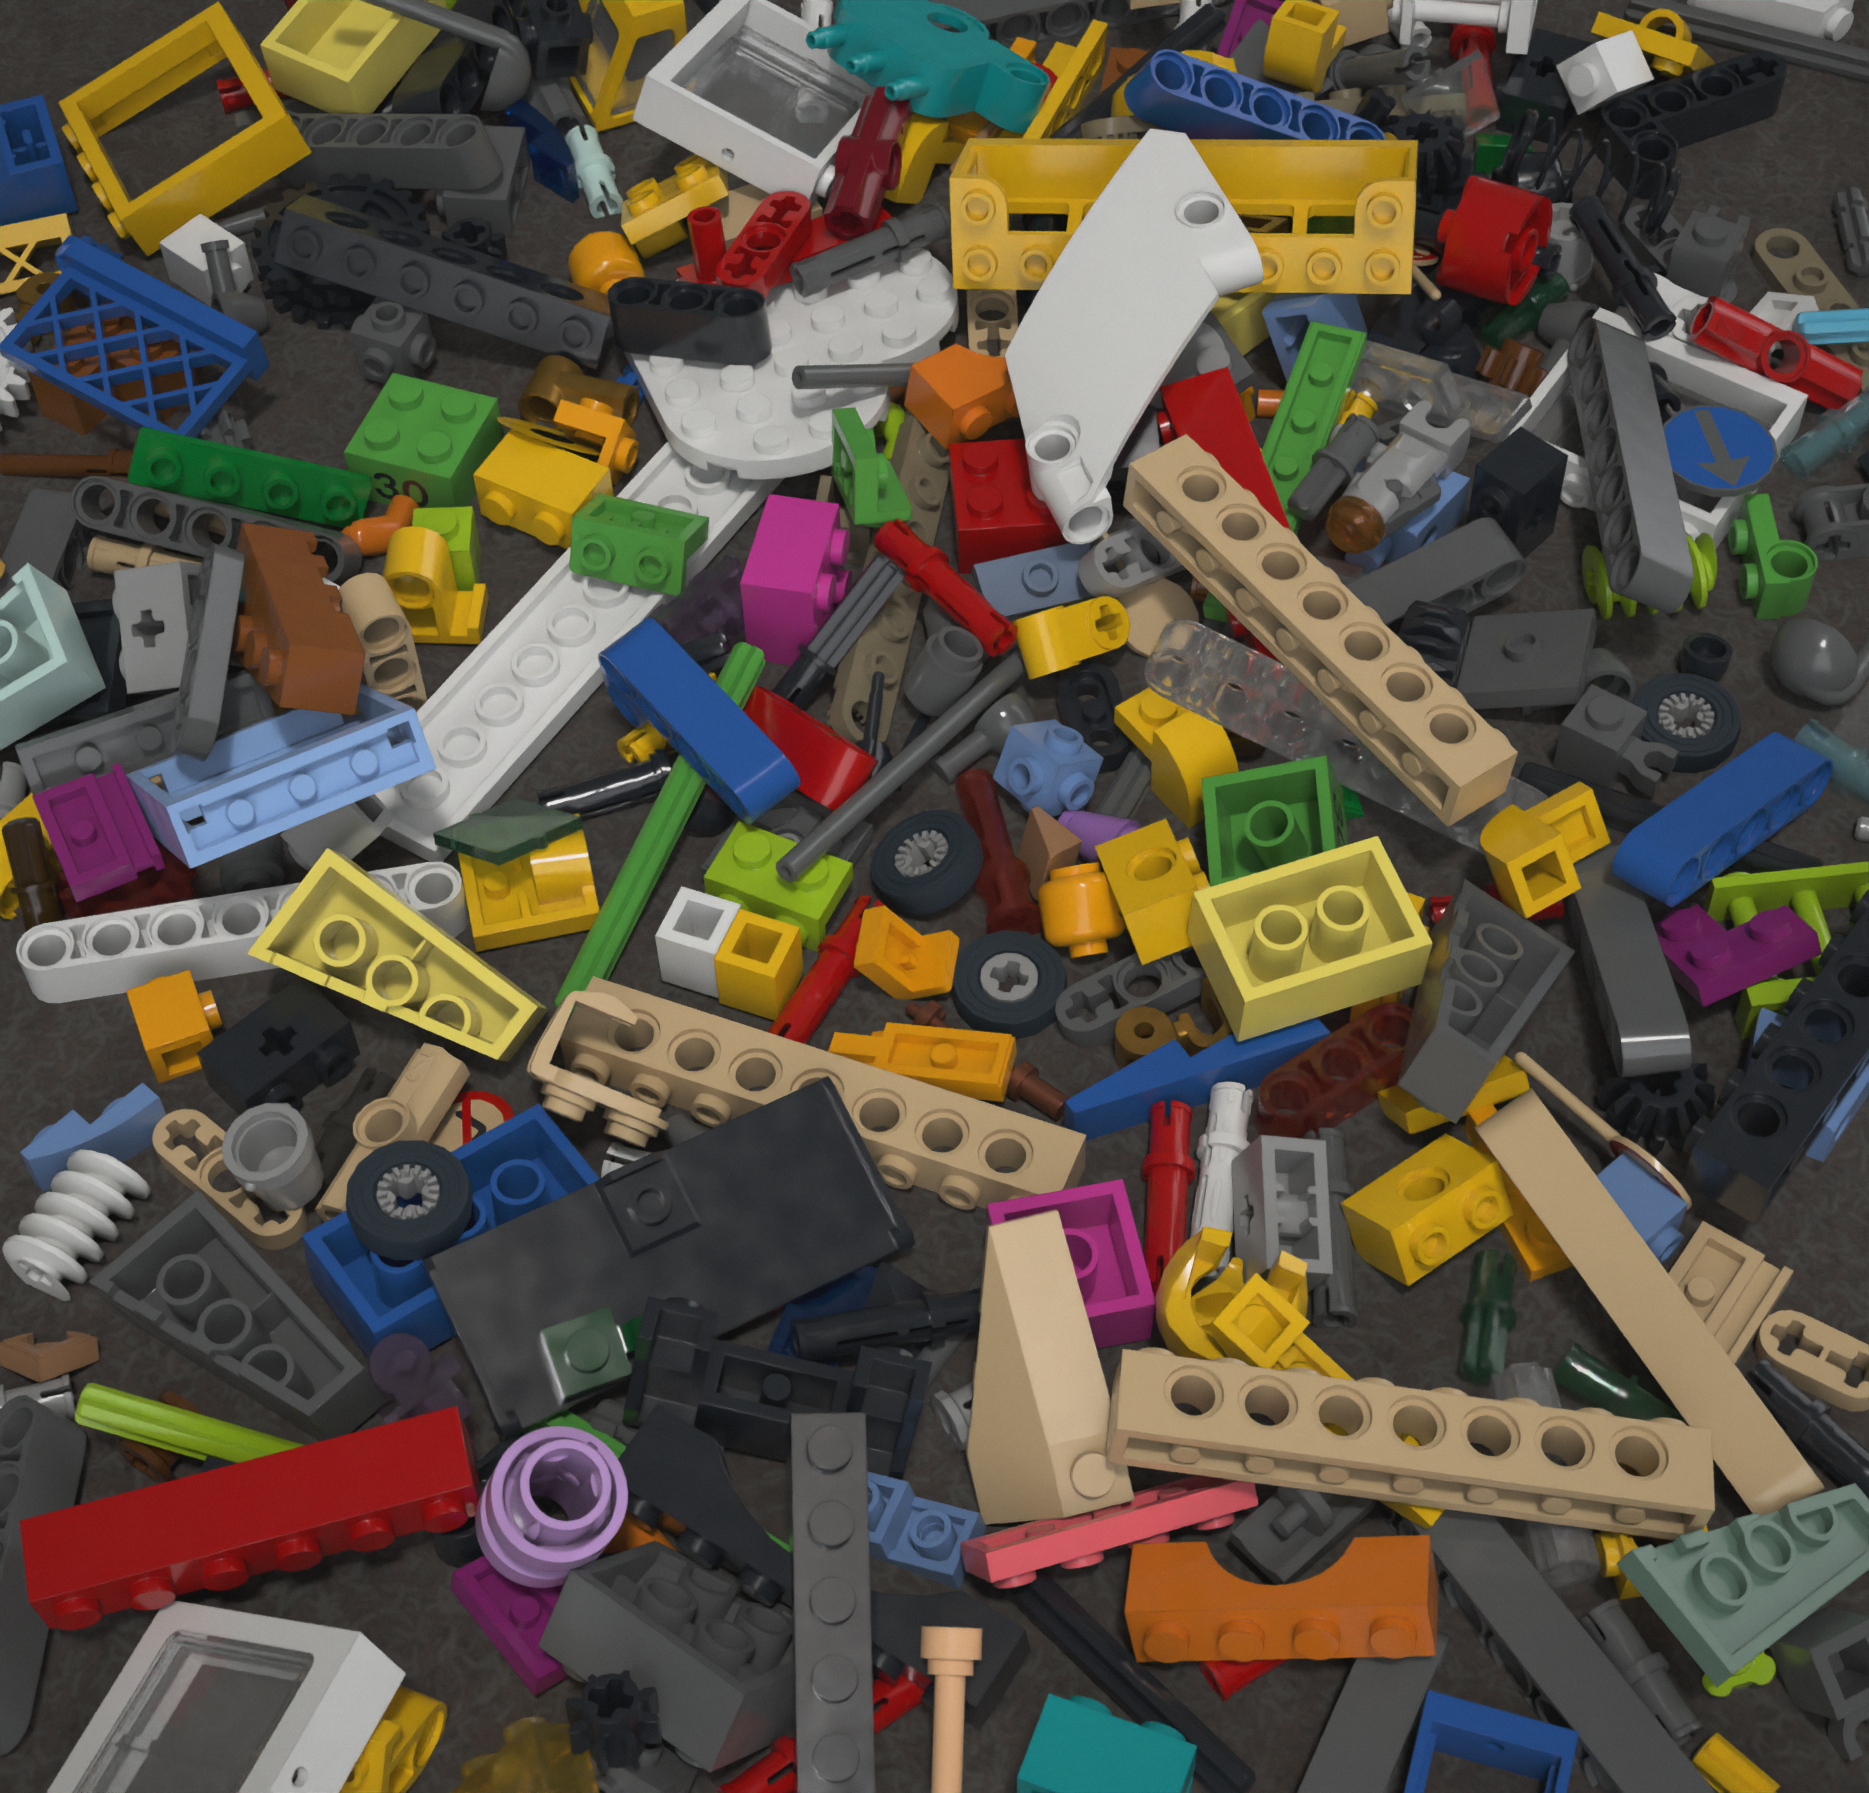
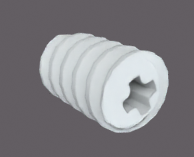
M81 1149L71 1154L66 1164L68 1171L65 1170L55 1175L50 1185L52 1192H46L39 1196L34 1206L36 1213L23 1217L18 1227L20 1235L8 1237L2 1248L5 1260L25 1283L63 1301L71 1300L69 1292L60 1283L63 1278L77 1284H84L88 1278L85 1269L76 1261L78 1257L91 1262H100L104 1256V1252L93 1240V1237L98 1236L108 1241H115L118 1238L120 1231L108 1218L110 1214L124 1220H131L135 1215V1209L124 1197L127 1193L139 1199H146L151 1191L147 1182L133 1169L110 1155L93 1150Z

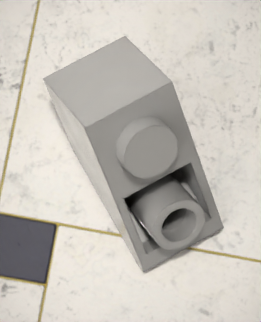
M373 794L289 828L280 836L288 843L289 851L295 861L304 869L310 871L327 848L344 854L352 860L383 832L395 815Z

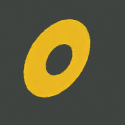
M508 417L497 418L500 423L515 431L556 446L593 455H600L602 448L594 444L566 436L561 431L543 425ZM530 429H539L557 434L573 441L574 444L541 436Z

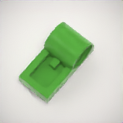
M1745 494L1739 518L1730 521L1728 532L1730 552L1732 555L1741 554L1743 562L1739 570L1740 596L1743 600L1751 599L1756 620L1780 619V616L1795 615L1802 611L1807 604L1818 567L1817 556L1810 547L1801 542L1779 540L1769 494Z

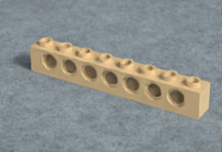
M1185 434L1129 463L1123 506L1447 827L1505 793L1518 754L1511 746L1507 737L1498 729L1492 728L1468 705L1464 696L1457 689L1450 687L1424 662L1417 650L1407 646L1382 622L1380 616L1373 608L1365 606L1343 585L1337 574L1331 568L1324 566L1300 543L1293 531L1283 527L1260 505L1252 492L1243 489L1220 466L1218 460L1211 453L1205 452Z
M592 977L585 991L603 992L621 1000L638 1017L635 1025H630L628 1028L576 1006L560 1037L567 1071L603 1086L609 1084L630 1091L635 1099L657 1108H662L667 1103L688 1110L698 1121L714 1128L829 1076L884 1182L899 1189H909L912 1185L937 1192L946 1203L958 1209L971 1210L976 1206L987 1209V1204L1076 1188L1085 1169V1134L598 977ZM638 1047H643V1048H644V1049H642V1050H640V1051H634V1052L629 1051V1050H631V1049H633V1048H638ZM694 1067H706L700 1071H687ZM757 1086L767 1087L766 1089L761 1091L748 1090L750 1088ZM877 1126H886L891 1128L890 1130L884 1132H874L870 1130L871 1128ZM940 1146L954 1148L952 1151L943 1153L932 1151V1149ZM999 1167H1012L1017 1169V1171L1000 1173L995 1171V1169Z
M1156 1347L1143 1348L1138 1351L1122 1349L1113 1381L1106 1463L1675 1540L1680 1535L1704 1529L1715 1511L1712 1429L1686 1426L1684 1422L1674 1418H1655L1647 1421L1617 1417L1601 1408H1582L1574 1411L1544 1407L1528 1398H1509L1501 1401L1468 1396L1463 1391L1454 1388H1436L1430 1391L1395 1386L1390 1381L1381 1378L1370 1377L1355 1381L1322 1376L1315 1370L1301 1367L1289 1368L1284 1371L1253 1367L1242 1360L1229 1357L1216 1358L1211 1361L1180 1357L1166 1349ZM1174 1404H1191L1198 1408L1202 1415L1185 1414ZM1248 1414H1264L1271 1418L1276 1425L1266 1426L1259 1424ZM1322 1423L1339 1425L1349 1435L1340 1436L1333 1434ZM1396 1433L1409 1434L1415 1437L1422 1446L1409 1445L1402 1441ZM1470 1443H1479L1488 1447L1495 1456H1486L1479 1453ZM1544 1453H1552L1559 1456L1568 1466H1560L1553 1463ZM1618 1463L1630 1465L1638 1471L1641 1477L1627 1473Z

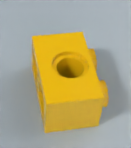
M1165 818L1094 846L1122 917H1124L1126 928L1141 964L1145 965L1193 946L1187 935L1193 892L1209 888L1210 884L1204 871H1201L1189 838L1186 837L1176 841Z
M1446 1133L1341 1202L1357 1253L1367 1263L1406 1286H1410L1514 1215L1497 1159Z

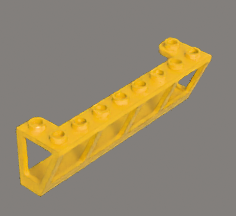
M968 138L949 177L953 289L1039 290L1084 217L1141 139ZM1190 139L1237 214L1290 216L1293 218L1292 233H1249L1260 254L1264 273L1263 281L1235 292L1411 294L1418 140ZM1009 214L1068 215L1066 231H1009ZM1313 216H1355L1354 234H1307L1308 220Z

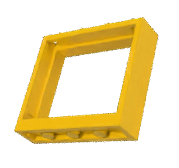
M219 1L58 102L68 120V123L61 128L74 149L79 153L76 156L79 163L94 182L91 186L110 213L107 215L109 221L121 238L126 240L132 236L147 257L161 248L159 242L197 215L202 214L207 218L213 216L312 153L245 39ZM228 57L263 118L136 199L131 200L99 137Z

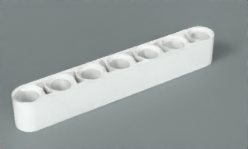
M425 862L368 872L455 938L463 932L469 923V912L462 879L459 872L452 865L444 862ZM300 883L44 923L32 927L22 935L17 943L16 954L32 993L39 1000L47 1003H64L126 993V990L147 984L157 977L171 976L189 969L193 980L200 981L280 968L247 953Z

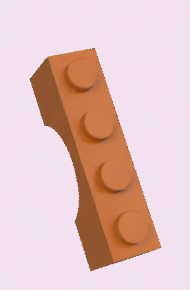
M956 343L911 365L904 406L945 449L949 448L950 443H960L966 439L974 440L983 435L989 428L1011 417H1019L1005 357L979 354Z
M1430 1535L1354 1537L1345 1553L1331 1567L1309 1579L1284 1585L1256 1584L1230 1574L1217 1563L1206 1542L1133 1544L1124 1614L1137 1662L1176 1663L1179 1661L1220 1660L1247 1662L1268 1659L1325 1660L1329 1658L1363 1657L1396 1659L1410 1656H1436L1439 1586Z

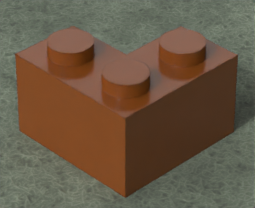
M128 316L103 321L105 337L136 331L135 320ZM94 323L74 327L64 336L66 346L96 340ZM172 339L148 344L150 362L182 355L180 343ZM139 347L108 353L110 370L141 364ZM99 355L68 362L70 374L77 378L101 373ZM193 368L195 385L197 386L200 385V383L198 380L196 369ZM184 370L153 377L155 394L187 388ZM27 371L43 416L86 436L108 415V413ZM144 379L113 386L114 397L122 402L147 397ZM182 405L158 410L159 420L165 422Z

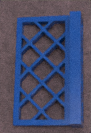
M77 237L62 253L68 266L0 343L2 357L138 430L146 427L193 438L199 435L246 376L257 381L270 366L257 331ZM74 288L90 296L91 308L61 314L60 305ZM128 316L135 320L136 331L105 337L103 321ZM94 323L96 340L66 346L63 329ZM54 332L56 349L33 354L23 349L33 336ZM171 339L180 343L182 355L150 362L148 344ZM139 347L141 364L110 370L108 353ZM99 355L101 373L78 378L70 374L68 362ZM215 363L227 368L218 381L195 385L193 368ZM184 370L187 388L155 394L153 377ZM144 379L147 397L124 402L114 397V385ZM190 404L191 413L177 430L160 422L158 410Z

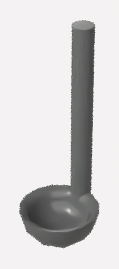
M360 0L497 49L498 53L480 111L499 113L512 108L523 98L530 87L532 66L528 51L518 37L505 29L424 0Z
M1807 618L1787 620L1777 629L1770 646V664L1779 684L1796 696L1809 698L1822 705H1843L1858 693L1869 678V637L1857 653H1855L1849 641L1835 628L1821 621Z

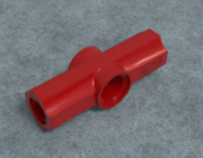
M1710 296L1706 303L1698 309L1689 327V342L1733 364L1808 395L1807 401L1835 415H1842L1844 410L1854 402L1862 386V369L1808 343L1799 333L1782 330L1717 296ZM1778 341L1783 348L1784 357L1779 367L1772 370L1768 363L1767 355L1771 346Z

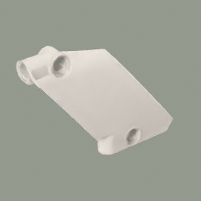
M1158 129L1148 130L1097 198L1065 246L1035 296L1005 353V361L1026 442L1025 448L1032 492L1039 500L1046 503L1065 540L1071 544L1081 545L1090 543L1100 538L1111 526L1113 509L1111 496L1106 489V485L1112 476L1114 463L1154 394L1219 297L1263 281V266L1255 242L1186 133Z

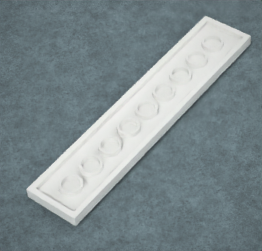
M667 441L616 497L709 517L708 539L687 560L686 589L784 478L742 479L738 478L737 470L725 469L716 464H712L711 468L707 471L688 462ZM570 546L416 712L437 769L375 793L382 803L395 815L380 836L429 862H443L456 847L455 837L465 836L604 681L598 653L645 618L651 617L657 622L683 591L678 596L573 573L569 568Z

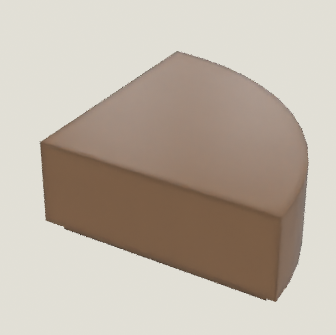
M66 1331L67 1339L64 1341L34 1344L33 1333L18 1335L0 1342V1366L42 1383L99 1361L97 1337L89 1334Z

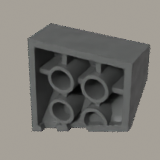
M652 1541L570 1570L538 1646L558 1660L566 1674L582 1683L588 1684V1676L592 1674L598 1677L610 1673L621 1674L624 1670H629L631 1680L635 1682L639 1691L654 1686L657 1691L659 1712L656 1716L660 1720L662 1738L675 1747L677 1755L685 1762L699 1768H704L711 1773L769 1746L780 1736L788 1735L794 1728L793 1624L791 1608L779 1602L773 1607L760 1603H749L736 1596L737 1587L733 1579L711 1568L704 1567L693 1559L657 1541Z

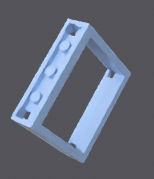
M360 683L357 703L362 713L361 715L355 714L343 719L341 714L291 709L215 739L211 752L204 762L177 754L126 774V777L153 837L191 869L437 768L415 709ZM159 775L164 790L148 778ZM199 816H203L205 821L195 826L187 823V821Z

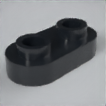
M1084 661L1081 664L1064 669L1059 675L1057 681L1058 709L1063 725L1079 732L1083 736V742L1104 758L1099 771L1112 770L1122 765L1132 748V741L1114 723L1115 706L1121 704L1124 700L1118 680L1108 667L1097 662ZM1083 695H1091L1095 697L1094 699H1089L1085 702L1078 699L1080 696ZM1098 741H1104L1109 743L1110 745L1097 746L1093 743Z

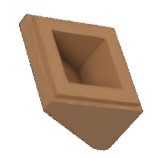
M1038 805L1031 808L1017 853L1030 892L1037 902L1039 887L1045 882L1050 881L1049 871L1074 866L1083 842Z

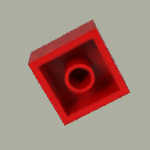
M1025 438L949 444L950 493L959 574H970L974 564L1070 543L1065 540L1046 503L1039 500L1032 492Z

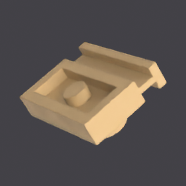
M1703 1221L1668 1274L1737 1366L1759 1332L1762 1322L1769 1316L1787 1288L1793 1270L1786 1266L1782 1270L1764 1261L1765 1255Z

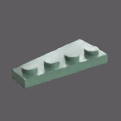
M1856 1483L1787 1503L1782 1509L1759 1516L1757 1512L1737 1518L1728 1526L1704 1532L1703 1529L1686 1533L1678 1536L1672 1543L1653 1548L1652 1544L1633 1549L1616 1564L1713 1684L1718 1687L1869 1570V1499Z

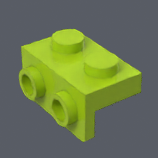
M738 821L704 875L706 894L741 904L743 910L800 927L802 947L818 952V945L826 936L825 925L854 878L853 863L825 853L794 882H787L778 874L776 863L798 843Z

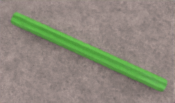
M745 642L737 643L734 645L715 682L741 710H743L765 666L764 652L757 646H751ZM680 754L555 998V1006L557 1008L563 998L569 993L585 991L593 976L608 980L706 784ZM573 1006L569 1018L573 1014L576 1006Z

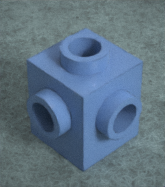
M1056 719L1012 725L993 779L1021 802L1022 808L1030 813L1031 808L1038 805L1050 816L1054 817L1061 815L1066 809L1070 811H1084L1087 802L1093 795L1094 783L1104 758L1083 742V736L1079 732L1062 725Z

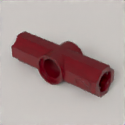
M877 86L876 91L865 96L852 135L842 136L836 150V180L823 216L826 228L833 230L843 240H852L872 232L886 190H895L899 182L902 167L901 145L913 112L910 99L903 101L889 100L885 95L886 86Z

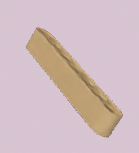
M1530 1088L1476 1126L1475 1129L1688 1425L1690 1427L1712 1429L1713 1459L1751 1512H1758L1759 1516L1782 1509L1787 1503L1814 1496L1822 1491L1825 1487L1534 1090Z

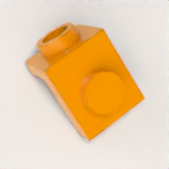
M582 398L578 405L561 399L553 421L566 436L603 447L597 463L610 468L612 485H617L623 473H630L635 465L639 450V443L635 440L637 437L636 432L625 419L613 416L614 409L604 403L589 398Z
M885 905L865 909L859 939L856 944L853 967L894 999L912 1000L947 993L951 990L960 938L951 930L921 935Z

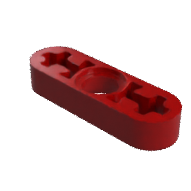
M781 191L767 196L717 264L715 269L717 285L757 290L766 298L812 230L809 199L803 194L794 191ZM759 247H774L770 250H754Z

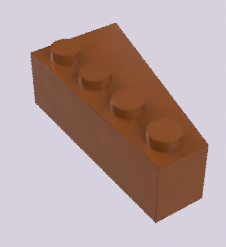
M241 523L237 550L244 552L245 559L231 652L279 707L355 715L366 653L349 614L341 613V595L337 586L324 584L321 578L327 577L329 567L324 556L313 555L318 543L314 532Z

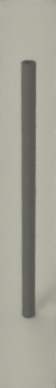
M1019 647L776 863V870L780 877L787 882H794L1024 675L1026 668Z

